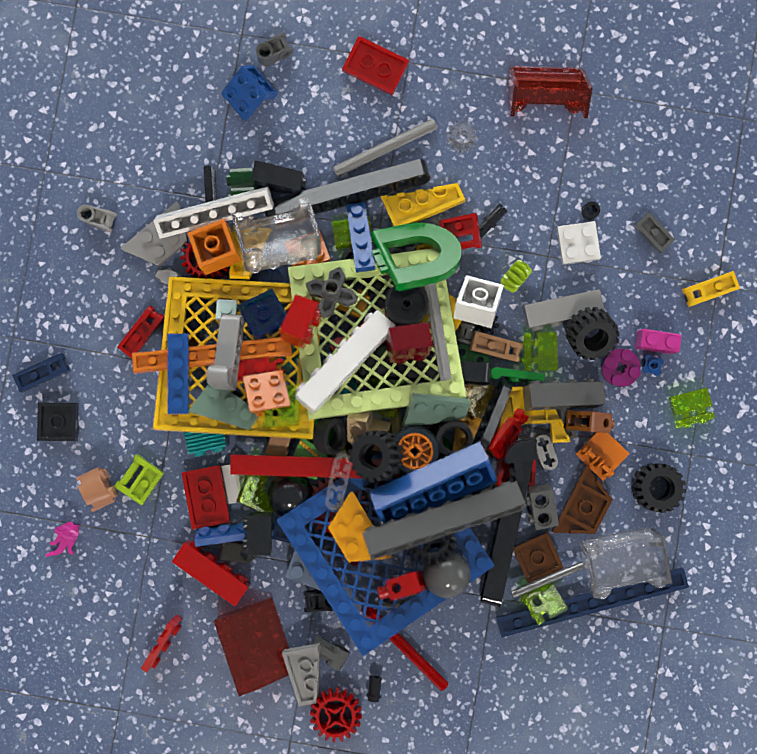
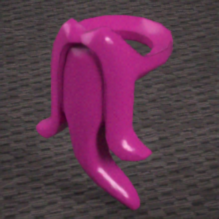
M70 521L55 527L54 532L57 534V538L49 543L56 545L60 542L57 550L47 553L45 557L59 555L67 546L68 553L74 555L72 547L79 534V525H74Z

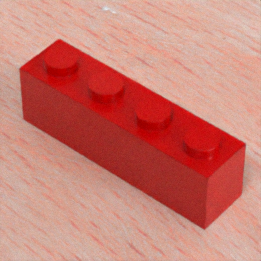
M194 540L186 541L171 562L233 606H236L251 585L248 582L249 579L241 573L238 575L232 571L233 567L229 564L219 562L217 556L212 552H205L201 549L202 546H195Z

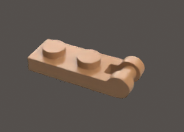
M473 331L469 350L520 363L521 357H519L520 350H523L524 344ZM510 347L513 348L512 354H508Z

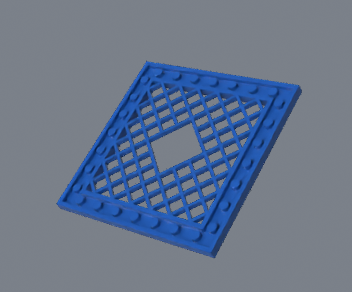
M415 449L411 450L413 456H416L418 454V452H416ZM382 451L371 459H382ZM340 478L276 521L362 656H365L447 598L438 597L427 588V590L419 592L413 597L409 595V597L400 598L407 601L397 608V599L394 600L392 608L383 607V599H380L379 605L368 603L370 592L378 594L377 590L371 589L373 578L384 580L383 586H385L386 580H389L387 578L389 567L400 569L399 576H402L403 570L419 571L417 568L420 558L416 560L414 569L404 567L405 557L408 556L406 553L407 549H405L401 566L367 560L363 562L373 563L371 574L360 572L362 561H359L357 572L346 570L348 560L344 554L335 553L336 540L325 536L326 527L330 525L328 522L329 513L338 512V510L331 508L341 501L344 503L351 491L355 493L359 490V503L370 505L368 518L378 522H382V520L371 517L374 506L372 500L371 503L360 501L362 490L372 491L376 489L378 481L375 482L374 489L364 487L370 482L364 481L362 478ZM390 478V479L385 480V481L392 482V481H394L395 479ZM327 511L325 522L314 520ZM310 522L309 531L307 532L304 526ZM313 522L324 524L322 535L311 533ZM470 528L456 532L454 536L457 537V542L455 543L460 550L455 549L453 551L459 552L466 558L470 566L471 578L469 583H471L495 565ZM311 536L321 538L319 549ZM324 539L335 541L333 552L322 550ZM420 544V545L418 546V549L421 550V547H422V545H424V544ZM437 547L432 548L431 553H434ZM322 553L332 555L330 566ZM334 556L345 558L343 569L332 567ZM376 564L386 566L384 577L373 575ZM332 570L342 572L341 582H339ZM345 572L356 574L354 586L343 584ZM359 575L370 577L368 589L357 586ZM343 587L353 589L351 599ZM356 589L367 591L365 603L354 600ZM354 604L364 606L362 616ZM367 606L378 608L376 620L365 618ZM381 609L391 611L379 620ZM365 621L374 622V624L368 627Z

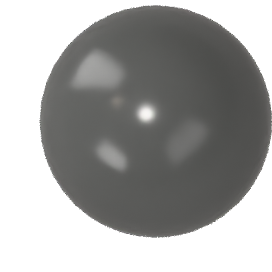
M450 550L452 552L451 557L445 554V562L439 558V565H436L434 560L431 561L430 567L427 565V561L424 565L423 578L427 588L441 598H453L460 595L466 590L470 582L471 571L467 560L460 553Z

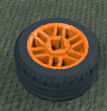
M408 426L399 430L394 435V438L400 440L398 444L403 445L404 448L401 450V453L404 454L405 458H401V461L404 463L403 466L398 467L400 469L399 475L405 476L430 465L432 462L440 460L441 451L439 450L436 436L428 429L420 426ZM412 449L418 452L416 456H413L411 453Z

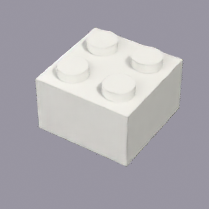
M466 275L456 302L454 318L492 328L504 285Z

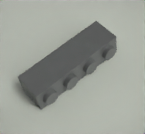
M576 379L565 381V383H559V380H551L547 383L531 381L523 388L525 411L599 408L605 405L603 381L595 382V379H586L583 382H577Z

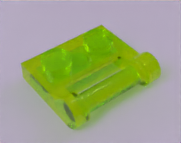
M286 385L290 406L278 408L279 420H273L272 409L265 410L263 428L300 425L299 407L296 400L297 385Z

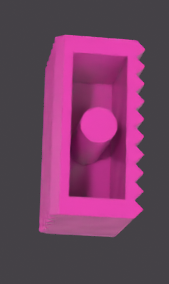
M649 329L637 330L635 349L662 352V354L670 355L676 354L680 351L682 336L681 334Z

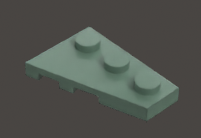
M209 384L188 410L190 413L249 431L259 418L254 412L250 413L249 405L229 390L213 389Z
M412 393L402 422L403 428L465 419L470 407V400L466 398Z

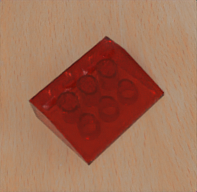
M272 597L216 617L214 624L238 696L261 689L289 675L282 655L283 650L288 649L289 646Z

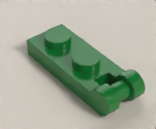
M499 367L491 369L490 378L493 380L506 377L510 382L519 383L520 379L527 380V384L531 381L544 382L545 374Z

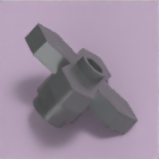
M341 267L330 271L328 280L325 282L315 278L306 283L310 296L322 298L319 303V310H321L320 314L323 319L334 314L336 303L350 307L358 301L353 290L342 288L346 276Z

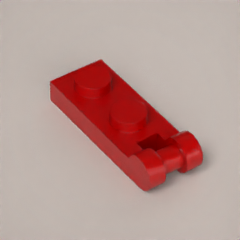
M151 305L147 307L117 346L118 349L131 359L132 353L140 352L154 332L164 322L165 316L162 313L158 314ZM150 317L154 319L152 324L147 322Z

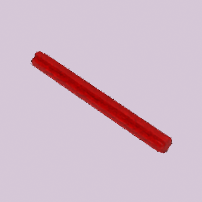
M367 606L365 616L376 620L377 611L373 607ZM399 633L389 638L440 691H444L448 687V682Z

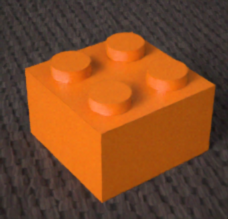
M225 219L188 232L198 266L206 275L242 261L231 228Z

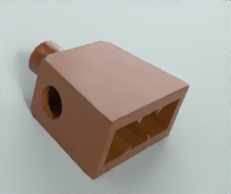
M567 410L565 430L610 433L615 425L612 414ZM583 418L589 419L588 425L582 424Z

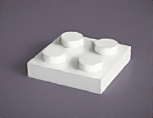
M595 221L558 226L556 228L562 265L601 259Z

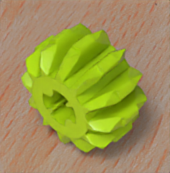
M517 260L503 275L500 284L504 285L507 291L509 290L511 293H514L531 275L532 269L527 263Z

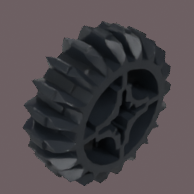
M456 533L447 535V541L441 537L429 542L428 546L427 542L423 543L422 551L416 546L408 548L407 555L414 554L412 557L413 561L420 558V565L424 564V560L427 561L429 567L432 560L435 561L436 565H439V558L445 562V554L451 557L452 552L450 550L456 549V545L453 544L457 542V537L454 536ZM434 547H443L437 552L429 553V551Z

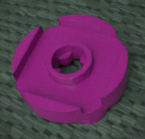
M628 349L611 351L609 355L604 357L601 364L603 378L613 386H629L641 374L639 359ZM618 363L625 365L623 373L616 370Z

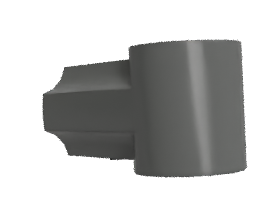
M316 635L312 644L320 643V658L324 659L330 667L341 670L350 651L339 644L334 645Z

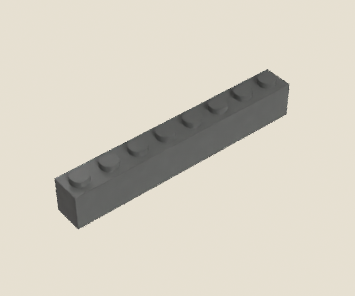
M505 482L498 488H487L482 490L480 494L474 496L473 494H468L462 497V500L456 502L453 500L447 501L441 507H429L422 513H411L406 515L404 519L398 521L393 519L387 521L383 526L367 528L362 533L371 561L524 510L526 503L517 482Z

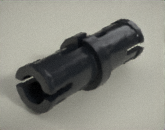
M498 204L489 215H485L484 220L479 224L481 239L491 228H495L497 226L496 223L507 213L505 207L502 209L503 206L501 204Z

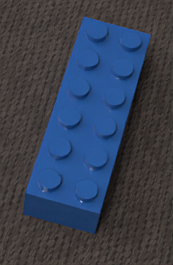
M479 442L383 486H379L369 491L375 510L385 525L387 521L393 519L398 521L404 519L408 514H419L429 507L438 508L447 501H457L468 494L475 493L497 483V479L490 461ZM461 475H464L470 486H464L460 478Z

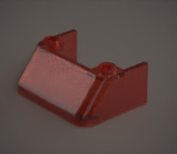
M511 67L509 68L508 108L510 116H515V111L520 112L525 109L527 104L564 105L568 112L578 113L581 111L583 117L588 119L593 87L586 72L580 68Z

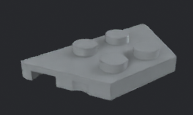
M176 201L162 214L180 210L181 207ZM152 221L124 244L121 249L160 267L185 246L184 242H188L186 232L160 239L154 221Z

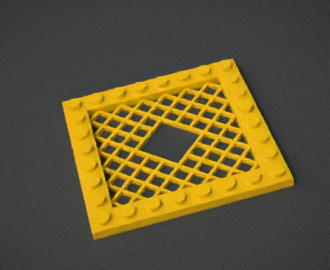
M169 276L161 350L168 349V334H184L185 329L190 333L189 340L193 337L199 343L198 346L205 345L212 338L217 343L215 336L218 334L219 328L212 333L206 327L213 320L220 324V321L216 320V313L213 314L208 308L217 299L237 300L241 308L237 315L245 312L250 318L244 324L243 331L251 340H255L254 338L261 332L267 338L277 337L280 334L281 327L275 320L282 314L286 317V311L292 303L290 283ZM312 297V301H315V302H317L318 304L320 303L319 301H317L316 299H314V298ZM201 299H208L210 301L204 304ZM197 300L203 307L194 313L188 306ZM239 301L249 303L244 307ZM255 303L261 311L252 316L247 309ZM259 303L269 304L263 308ZM279 304H288V305H287L284 309H282ZM275 305L280 312L272 318L266 310ZM206 309L212 317L203 323L197 316ZM188 310L192 316L186 320V312ZM264 313L270 320L261 326L256 319ZM195 318L201 326L192 332L187 324ZM254 322L259 330L250 335L245 328ZM273 323L279 330L270 336L264 329ZM204 328L210 336L201 342L196 337V334ZM317 334L318 345L320 347V335ZM294 346L297 350L292 354L293 356L285 357L284 363L276 367L280 370L290 362L295 368L288 376L285 373L283 374L285 382L288 381L294 387L288 393V397L294 394L299 385L304 382L300 352L297 346ZM299 353V362L297 366L291 359H293ZM204 366L201 368L206 374L199 380L192 374L198 367H193L189 370L190 377L195 381L189 387V392L197 386L204 391L205 388L200 384L207 378V369ZM168 370L159 371L153 430L313 439L315 419L309 420L308 410L297 400L294 405L290 399V405L293 407L284 415L279 408L270 409L258 418L250 431L190 412L189 414H168ZM298 372L296 386L290 378ZM238 382L236 388L238 387V389L244 394V396L240 398L241 400H244L247 398L246 392L240 386L243 382ZM189 393V397L193 400V403L189 405L190 409L197 399ZM276 409L282 417L268 415ZM295 411L294 417H288L291 413Z

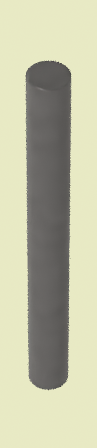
M582 561L511 590V595L513 598H516L585 569Z

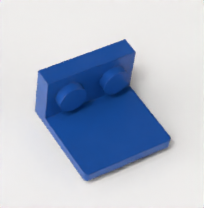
M254 65L242 66L221 92L222 96L244 121L251 117L264 100L274 99L278 94Z

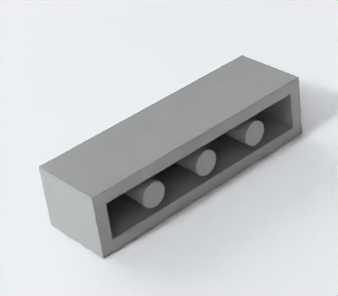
M600 289L527 304L522 307L526 329L532 328V332L543 330L545 325H551V328L562 326V322L571 321L573 314L577 315V311H584L586 307H590V309L598 307L600 310L601 308L604 309Z

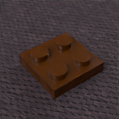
M544 532L514 546L513 552L527 583H531L564 568L548 532Z

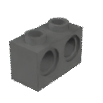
M546 483L528 487L525 503L530 508V512L527 513L529 524H533L536 530L559 526L554 491L551 485ZM538 495H543L541 500H535ZM546 513L543 518H538L540 514Z

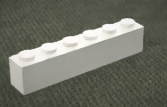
M267 186L161 214L153 221L161 239L195 230L221 219L229 221L271 210L274 204L269 187Z
M379 310L374 314L369 313L363 320L365 323L361 327L357 326L350 335L352 337L348 341L343 340L337 347L338 351L334 355L330 354L324 360L323 367L320 370L316 368L309 376L311 379L306 384L303 382L296 389V400L313 415L386 339L388 329L395 327V324Z

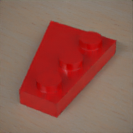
M176 614L167 623L165 630L156 641L158 644L149 653L140 668L147 673L151 668L155 669L161 661L159 655L162 651L166 652L172 642L169 640L172 635L176 636L182 627L180 622L183 618Z

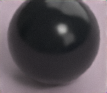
M278 476L271 482L267 498L271 509L282 517L311 498L314 492L311 483L306 477Z

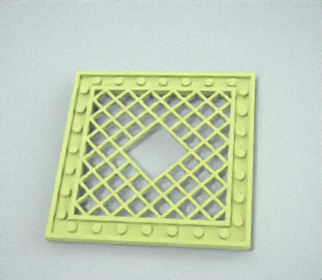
M432 248L390 255L397 269L431 262L440 254L437 249ZM354 259L288 267L292 301L295 294L312 300L313 296H310L306 283L315 278L325 282L328 280L329 272L338 267H341L345 274V281L354 280L350 286L343 283V287L353 290L352 288L358 281L366 286L361 294L353 290L358 297V301L350 306L345 315L336 310L340 305L336 303L334 313L342 318L336 326L328 321L329 317L323 319L321 316L322 322L317 328L315 326L312 333L314 336L311 344H307L305 349L299 347L305 384L311 379L309 376L316 368L320 370L323 365L321 366L320 353L326 358L329 356L322 350L326 343L329 342L336 347L332 355L338 351V344L330 339L336 331L344 336L343 340H349L351 332L358 326L371 308H374L376 311L379 310L384 314V309L381 310L374 304L379 297L385 300L386 296L382 293L387 287L392 288L393 285L390 284L392 282L391 278L386 281L381 277L389 275V273L381 274L375 260V270L356 273ZM374 277L369 284L362 280L363 278ZM376 279L385 284L380 292L372 287ZM446 279L436 283L451 380L437 381L439 373L434 380L425 375L430 366L438 371V367L433 364L436 354L431 361L423 360L428 365L422 372L413 366L416 361L413 360L411 364L405 362L404 364L408 368L402 375L394 369L397 365L395 362L392 366H389L383 361L388 354L387 350L381 358L372 353L370 356L378 361L373 369L366 366L364 362L361 364L363 368L369 371L366 378L362 380L355 375L358 371L357 369L341 385L337 393H334L314 415L308 411L309 420L406 407L409 404L412 393L466 398ZM368 289L377 294L372 302L363 297ZM313 297L317 301H321L319 297ZM360 300L369 305L364 313L355 307ZM352 310L361 315L356 323L347 318ZM344 320L353 326L347 334L339 329ZM325 323L333 328L328 337L319 331ZM317 334L325 339L320 347L318 345ZM380 363L389 369L384 377L375 372ZM410 369L419 374L414 383L405 377ZM391 372L400 377L395 386L386 380ZM372 374L381 380L376 388L366 383ZM352 377L361 382L356 391L347 386ZM422 377L428 381L427 383L417 384ZM402 380L410 384L406 386H398ZM383 382L389 387H391L379 389ZM364 385L370 389V391L359 392ZM344 388L351 392L339 395Z

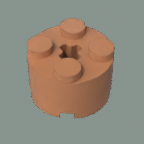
M97 467L76 477V481L80 480L81 482L78 488L87 506L91 504L94 507L90 509L92 512L115 502L116 497L119 496L117 489L114 485L111 486L108 481L110 475L106 468L101 469Z

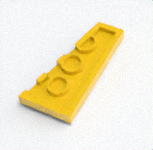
M458 183L437 186L428 190L419 189L411 193L402 192L396 193L397 195L381 196L382 203L393 227L420 222L465 202V197Z

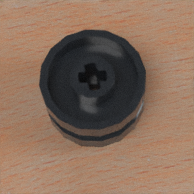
M393 286L385 298V316L395 324V327L421 323L429 306L427 293L422 287L397 291L395 286Z

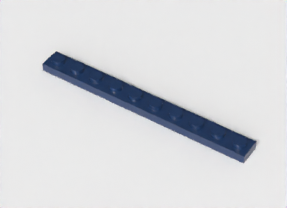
M681 567L497 616L496 620L501 637H506L689 588L684 568Z

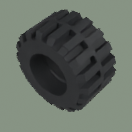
M586 307L584 311H577V315L573 314L571 316L572 320L567 322L568 327L565 328V336L577 356H582L585 360L588 358L595 360L597 357L601 359L603 355H609V351L615 349L614 344L618 343L619 339L617 337L620 336L617 325L604 309L601 308L599 310L598 307H593L592 309ZM599 329L593 337L585 338L591 330Z
M387 431L363 432L362 435H358L355 438L356 441L352 442L351 446L353 449H349V454H351L349 463H353V466H351L352 470H356V475L362 477L364 481L388 480L393 478L394 474L399 473L400 469L398 467L403 466L404 462L401 461V458L405 457L401 450L404 448L403 445L398 444L400 440L394 438L392 433H387ZM375 445L381 449L383 455L379 467L374 465L371 459V451Z
M649 463L647 466H642L640 468L641 471H636V478H632L634 486H631V490L635 492L632 495L638 500L637 503L639 505H642L645 509L660 513L671 512L674 510L673 507L678 508L680 506L678 502L679 500L683 501L685 498L682 494L686 493V489L683 488V485H686L684 480H681L683 476L681 473H677L678 470L676 468L670 467L667 464ZM661 476L666 481L667 489L661 498L655 499L650 493V484L654 478Z

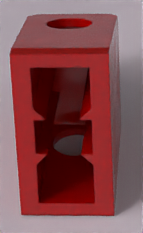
M421 570L386 580L385 586L377 588L380 599L390 597L391 601L427 590ZM397 584H400L401 591H398Z

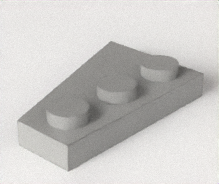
M320 643L284 649L282 655L298 705L317 704L316 699L319 697Z

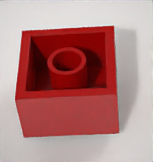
M295 294L280 329L282 341L305 349L307 344H311L314 336L312 333L314 326L318 327L321 320V310H319L317 302Z

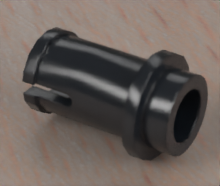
M370 676L369 692L366 694L368 701L379 702V699L382 698L380 695L382 677Z

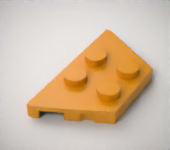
M351 491L328 526V529L348 562L371 560L362 532H365L373 524L355 494ZM390 554L378 559H389L392 556Z

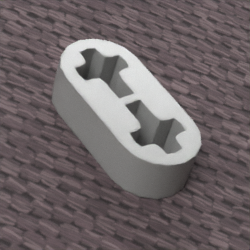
M547 435L536 436L534 439H537V455L540 466L546 470L555 469L558 459L551 439ZM540 438L547 441V444H545L546 451L543 450L542 446H538ZM546 453L550 459H553V462H551L550 467L547 464H544V461H546Z

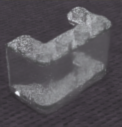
M309 197L299 199V206L295 209L294 206H291L289 213L253 220L252 215L244 218L241 212L232 214L234 231L246 271L257 273L260 270L275 269L287 264L293 265L304 260H314L321 253L320 233Z

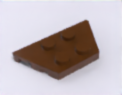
M584 466L558 517L559 526H555L551 530L553 533L596 534L613 499L604 490L602 484L596 479L588 466Z

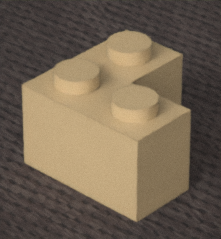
M373 411L350 414L347 417L348 444L356 441L355 438L358 435H362L363 432L387 431V433H391V422L374 419ZM375 445L372 449L375 451H381V449L377 445Z

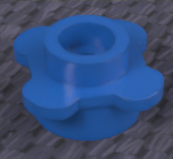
M652 355L645 356L642 371L644 373H653L654 376L660 375V368L664 363L661 357L654 358Z

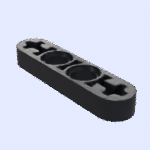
M501 380L496 385L474 437L473 445L480 442L484 450L492 440L512 390V385L504 380Z

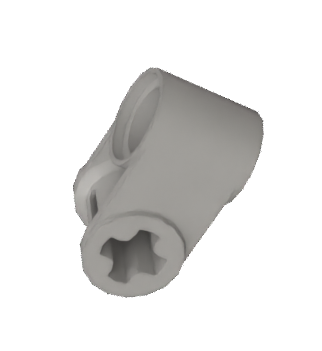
M81 205L78 208L77 216L85 224L112 233L114 218L118 215L117 213L90 205ZM91 211V217L85 219L86 212Z

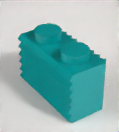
M184 432L188 454H194L195 457L206 455V451L212 449L213 453L225 451L224 447L229 446L227 434Z

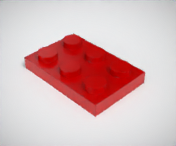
M358 36L342 68V72L393 96L409 64V60Z
M221 465L181 472L191 528L197 529L231 522Z

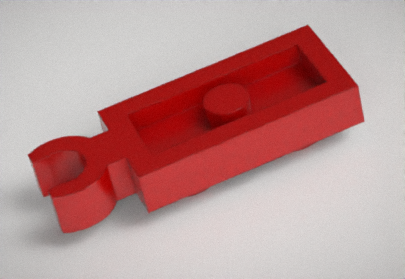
M267 357L239 361L237 382H244L243 376L279 371L276 367L278 364L284 363V360L279 358L270 363V359Z
M517 408L513 418L508 417L492 438L487 449L494 458L500 460L506 448L515 441L522 431L520 426L529 419V416L524 414V410Z

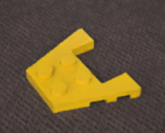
M525 386L512 387L501 415L497 432L508 417L513 418L517 408L525 411L523 388ZM556 410L524 412L525 415L529 416V419L522 425L549 424L551 443L570 442V438L563 427L562 419L559 418Z

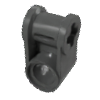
M285 33L277 34L257 46L256 54L260 65L270 66L290 57L294 53L293 48L286 41ZM262 53H269L267 57L261 56Z

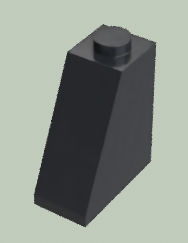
M255 160L252 181L257 189L268 186L270 191L289 194L306 190L307 178H304L303 172Z

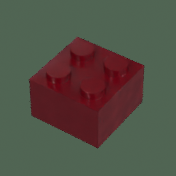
M429 322L388 329L385 342L389 363L402 364L411 359L422 361L429 356L433 347Z

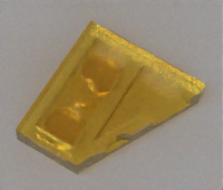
M494 385L465 386L466 399L470 400L467 414L471 420H475L485 413L495 389Z

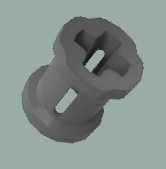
M461 322V329L456 340L458 343L470 346L473 331L477 327Z

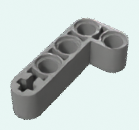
M221 315L214 366L209 365L207 369V382L213 389H236L244 329L243 315Z

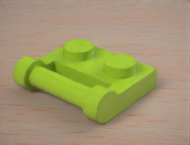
M136 454L133 458V463L114 487L138 504L144 505L165 473L139 454ZM140 465L143 466L144 468L137 477V479L134 481L132 486L128 488L126 485L129 482V480L132 478Z

